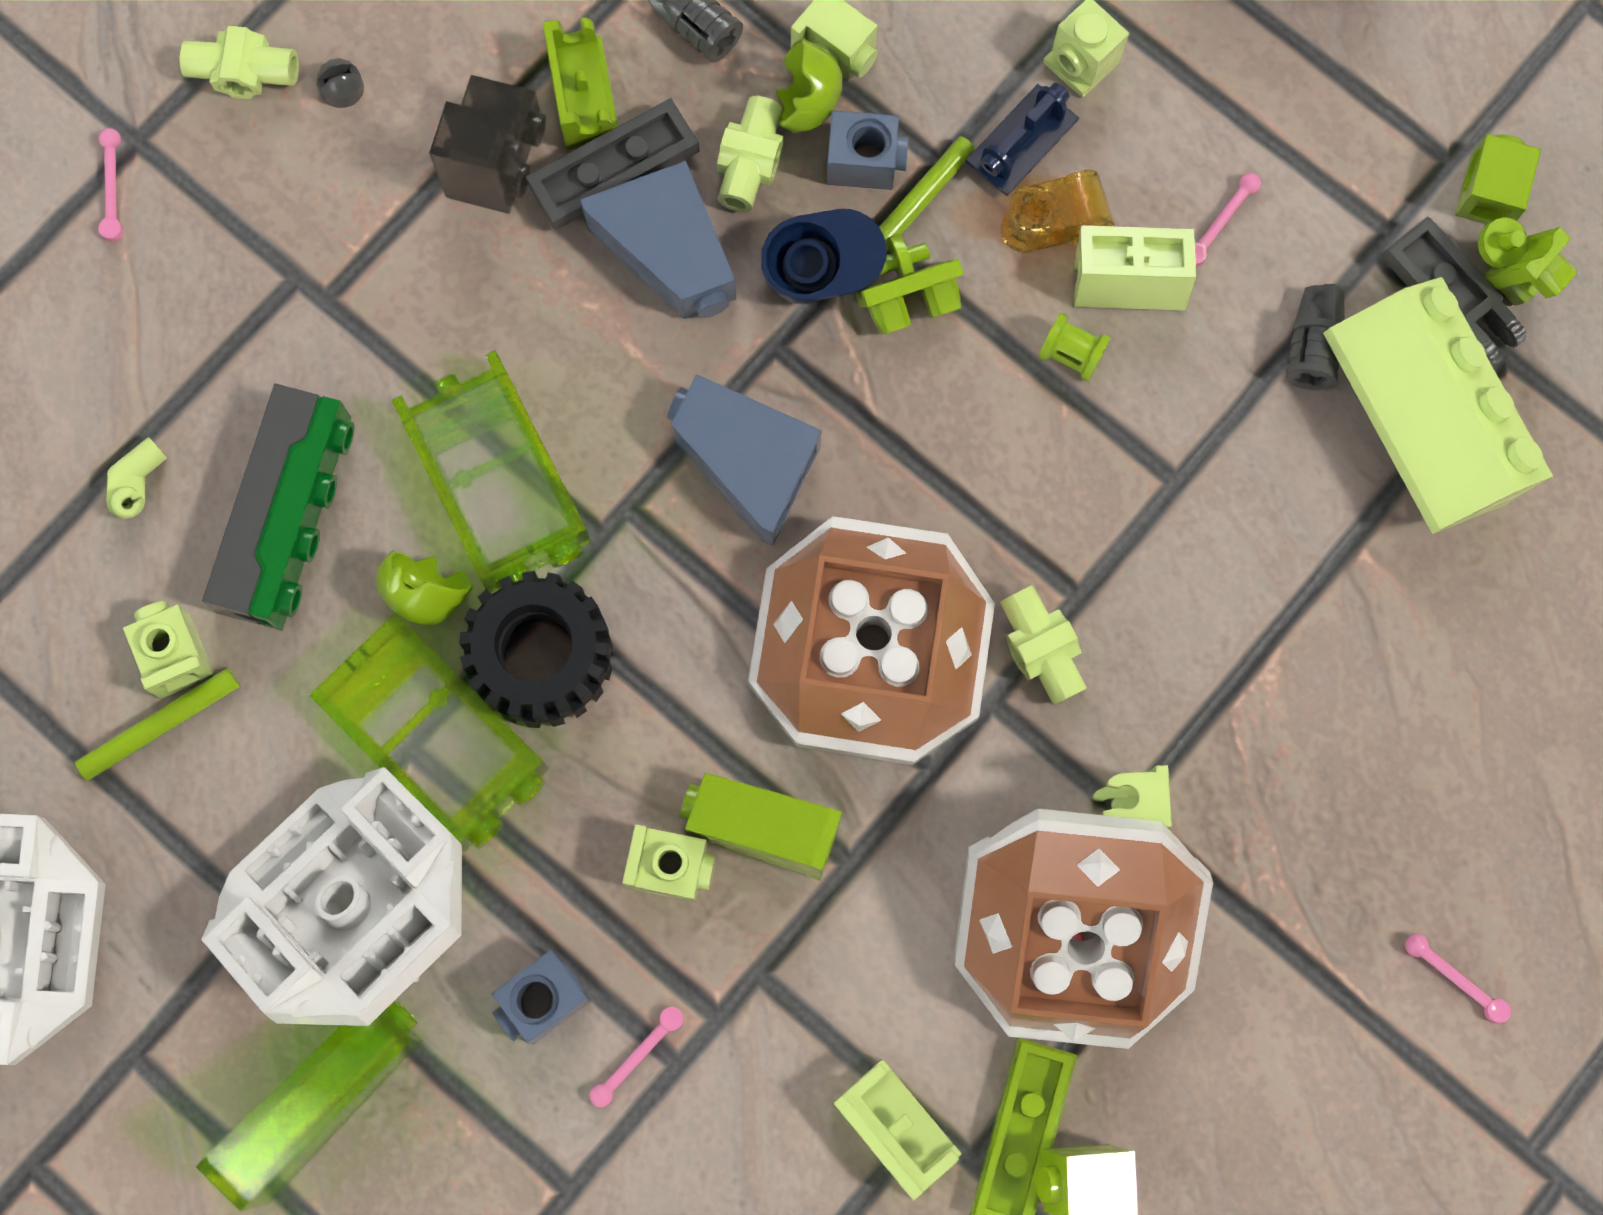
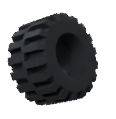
M535 571L522 572L523 580L513 582L510 576L498 580L501 589L493 594L488 589H485L478 596L482 603L478 610L469 608L464 618L469 625L467 632H460L459 645L464 650V656H461L460 659L463 670L470 679L469 683L493 712L497 711L505 720L514 724L517 721L524 722L530 728H540L541 723L550 722L555 727L565 724L564 718L573 713L576 718L587 712L585 705L591 699L597 702L604 691L601 686L604 679H610L612 672L610 658L614 656L613 643L599 606L592 596L588 598L585 595L581 586L574 581L566 584L560 575L550 572L547 573L546 579L538 578ZM537 621L553 622L564 627L570 635L572 648L569 658L557 673L542 680L527 681L513 676L508 671L504 660L505 650L509 640L516 631L529 623Z

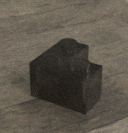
M471 75L461 105L446 101L429 151L446 198L510 214L515 196L522 198L528 186L526 176L530 174V165L526 164L531 146L539 147L545 132L546 115L540 111L536 91Z

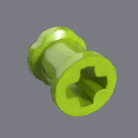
M1060 312L1037 358L1043 361L1052 358L1080 372L1081 379L1089 383L1111 337L1105 334L1097 337L1069 323L1068 316Z

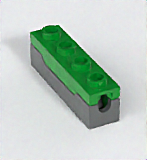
M274 383L202 602L215 613L258 625L262 624L265 627L280 631L283 630L286 618H292L296 614L302 597V585L298 581L304 562H312L319 545L320 531L315 528L322 508L328 509L335 497L337 476L333 475L339 454L346 455L354 437V422H351V416L340 400L325 396L320 397L318 394Z

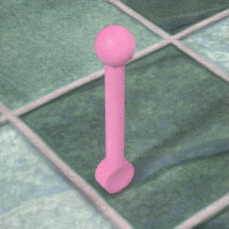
M106 128L100 132L98 138L100 145L104 148L105 218L99 223L98 230L104 239L114 242L118 241L124 232L123 226L117 220L116 149L121 144V136L115 129Z
M1249 172L1240 178V188L1202 238L1195 242L1196 267L1204 263L1207 257V248L1245 198L1260 189L1261 179L1256 173Z
M1412 934L1406 939L1405 948L1409 955L1424 958L1483 1006L1485 1017L1492 1023H1503L1510 1018L1511 1008L1503 999H1491L1429 948L1428 941L1424 936Z
M675 1007L664 1009L660 1014V1024L604 1084L600 1083L592 1087L589 1099L595 1107L604 1108L608 1106L613 1099V1091L669 1031L673 1032L681 1028L684 1018L679 1009Z

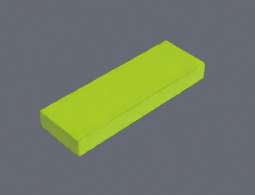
M1020 1037L1017 1038L969 1215H1035L1039 1201L1036 1175L1038 1169L1042 1166L1041 1149L1053 1148L1077 1059L1076 1054Z

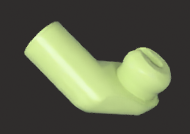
M147 437L108 470L106 502L110 512L116 517L123 519L133 518L142 511L145 504L146 475L167 459L166 455L150 437Z

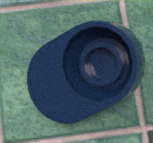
M841 208L799 215L781 222L768 234L762 247L761 269L768 286L779 298L793 304H811L823 299L858 293L872 285L881 274L886 261V242L879 226L870 217L856 210Z

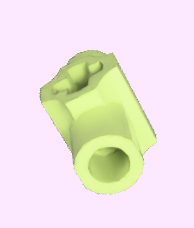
M228 26L226 30L218 31L216 42L185 40L181 45L179 62L182 75L188 78L210 79V84L215 91L225 93L232 98L252 99L255 95H261L263 84L294 86L297 82L299 72L297 51L293 48L269 47V42L264 35L255 33L247 27Z
M762 96L749 97L741 124L729 122L728 127L725 128L717 160V172L725 175L717 200L728 209L739 212L751 211L759 185L771 186L775 178L783 147V136L775 133L783 109L773 99Z
M1034 585L1000 601L1015 631L1005 637L1010 654L1027 681L1038 676L1053 706L1087 689L1072 658L1082 653L1078 638L1069 620L1063 616L1061 611L1058 609L1048 614Z

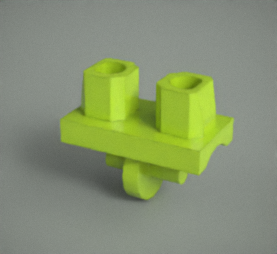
M1503 217L1492 220L1483 226L1478 237L1479 253L1483 260L1492 266L1490 270L1482 273V275L1496 290L1499 289L1514 306L1525 304L1538 291L1545 298L1557 296L1578 272L1560 253L1571 238L1561 227L1527 236L1522 225L1512 218Z
M896 234L887 238L889 254L886 255V261L880 275L895 270L897 278L855 293L859 308L868 307L871 318L880 334H887L912 325L903 295L921 290L929 318L961 309L959 287L956 278L964 275L959 259L948 260L914 272L913 264L930 259L927 244L924 242L907 248L902 236Z

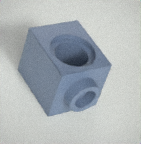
M832 110L827 185L892 190L895 170L906 171L908 137L898 136L899 116ZM861 145H873L881 153L878 156L866 158L857 154L855 149Z
M551 949L492 993L500 1005L492 1013L512 1041L522 1036L527 1044H535L591 1002L592 999L559 954ZM535 984H545L553 994L552 1008L545 1016L533 1019L523 1009L522 999L524 993Z

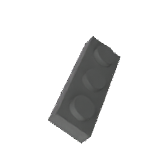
M669 98L526 176V181L554 230H557L583 216L580 199L678 164L700 152L699 142L672 98Z

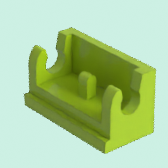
M581 18V29L572 33L564 32L563 26L558 19L544 21L542 24L566 150L579 148L618 127L602 36H596L594 23L589 18Z

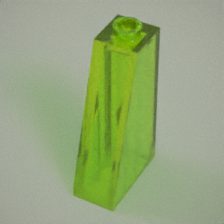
M395 1000L369 1026H339L199 1162L196 1168L239 1211L270 1204L423 1041L412 1031L418 1021L405 1007Z

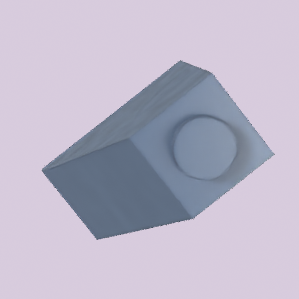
M686 161L580 199L588 230L684 319L696 314L700 318L714 316L728 308L729 302L736 300L735 278Z
M696 374L688 390L681 387L677 391L668 411L667 418L673 421L671 426L674 441L763 542L773 546L821 447L822 430Z

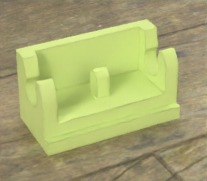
M1081 225L1074 262V270H1078L1074 290V307L1186 311L1196 280L1194 229Z
M1168 765L1155 766L1149 772L1117 774L1107 781V787L1099 789L1091 797L1092 800L1098 802L1113 800L1111 803L1112 809L1103 811L1102 815L1161 821L1168 829L1172 827Z
M883 1059L832 1102L913 1201L959 1160L958 1157L961 1155V1152Z

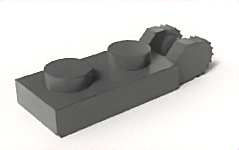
M1428 216L1388 247L1381 257L1408 287L1439 277L1444 279L1447 287L1456 297L1459 308L1475 337L1484 347L1492 367L1500 362L1501 353L1494 345L1495 343L1491 342L1487 334L1477 325L1481 318L1485 316L1489 329L1500 338V341H1503L1509 347H1518L1526 340L1527 332L1524 330V326L1521 325L1520 321H1517L1515 315L1502 302L1503 296Z

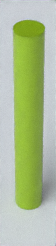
M959 136L880 225L879 228L886 242V252L888 251L887 238L896 234L902 235L965 164L966 159L975 150V147L969 140Z
M227 667L75 761L79 773L86 781L93 779L240 688L239 681L231 669Z

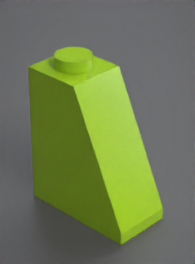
M706 772L700 786L690 783L679 813V817L688 820L685 830L689 836L705 839L709 843L821 881L842 816L841 811Z

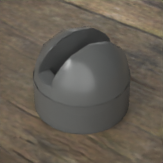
M341 58L330 59L321 65L317 74V86L326 103L336 108H346L359 101L364 91V83L355 65Z

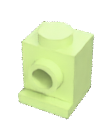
M814 0L791 26V47L802 39H806L821 47L837 60L842 77L849 82L854 75L858 78L863 77L874 64L879 53L876 49L878 25L844 0Z
M1085 0L1058 25L1052 51L1044 57L1043 63L1083 98L1120 63L1130 33L1094 0Z
M160 601L146 605L134 613L135 623L123 627L142 675L141 681L144 689L160 699L165 698L215 675L190 613L178 604L169 607L168 602ZM169 635L168 646L162 651L155 652L152 646L153 641Z
M635 824L622 884L627 889L696 902L698 889L708 891L710 889L716 855L706 854L708 844L705 839L651 829ZM669 852L676 853L682 858L681 868L674 874H666L659 867L661 857Z

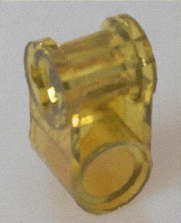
M1082 170L1059 179L1026 185L1017 189L1011 196L1007 208L1008 211L1004 214L1000 229L1005 244L1011 249L1021 253H1032L1066 243H1078L1081 225L1114 226V221L1098 172L1095 170Z

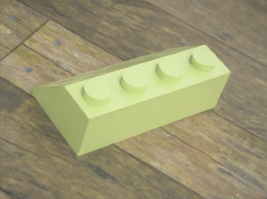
M1442 277L1406 287L1330 327L1323 333L1432 534L1505 506L1553 477L1543 458L1541 449L1532 439L1515 408L1512 397L1504 389L1486 356L1484 347L1475 337L1459 308L1456 297L1449 290Z

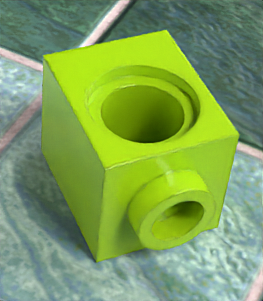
M1486 134L1469 158L1455 216L1483 224L1503 217L1512 218L1517 221L1527 209L1542 149L1526 145L1523 140L1512 135L1501 134L1494 136Z

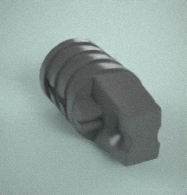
M648 0L676 33L681 34V37L688 43H691L698 52L703 53L704 57L710 62H717L724 58L733 49L742 34L743 23L736 17H733L727 9L721 7L716 0Z
M1336 284L1313 285L1304 289L1293 324V337L1290 343L1291 352L1288 356L1289 366L1286 369L1285 375L1286 380L1296 387L1309 390H1326L1337 385V371L1340 364L1323 334L1330 327L1345 320L1344 292Z

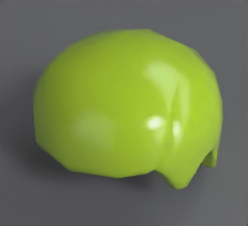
M802 39L794 43L783 61L784 65L793 75L791 85L788 88L776 90V95L784 109L779 119V125L793 133L807 132L824 123L831 116L832 110L834 111L837 107L842 92V72L837 60L821 47L806 39Z
M392 550L377 569V589L385 604L405 620L416 624L433 626L444 623L458 610L473 589L471 581L463 571H457L449 577L442 576L437 568V558L434 556L414 561L407 554Z

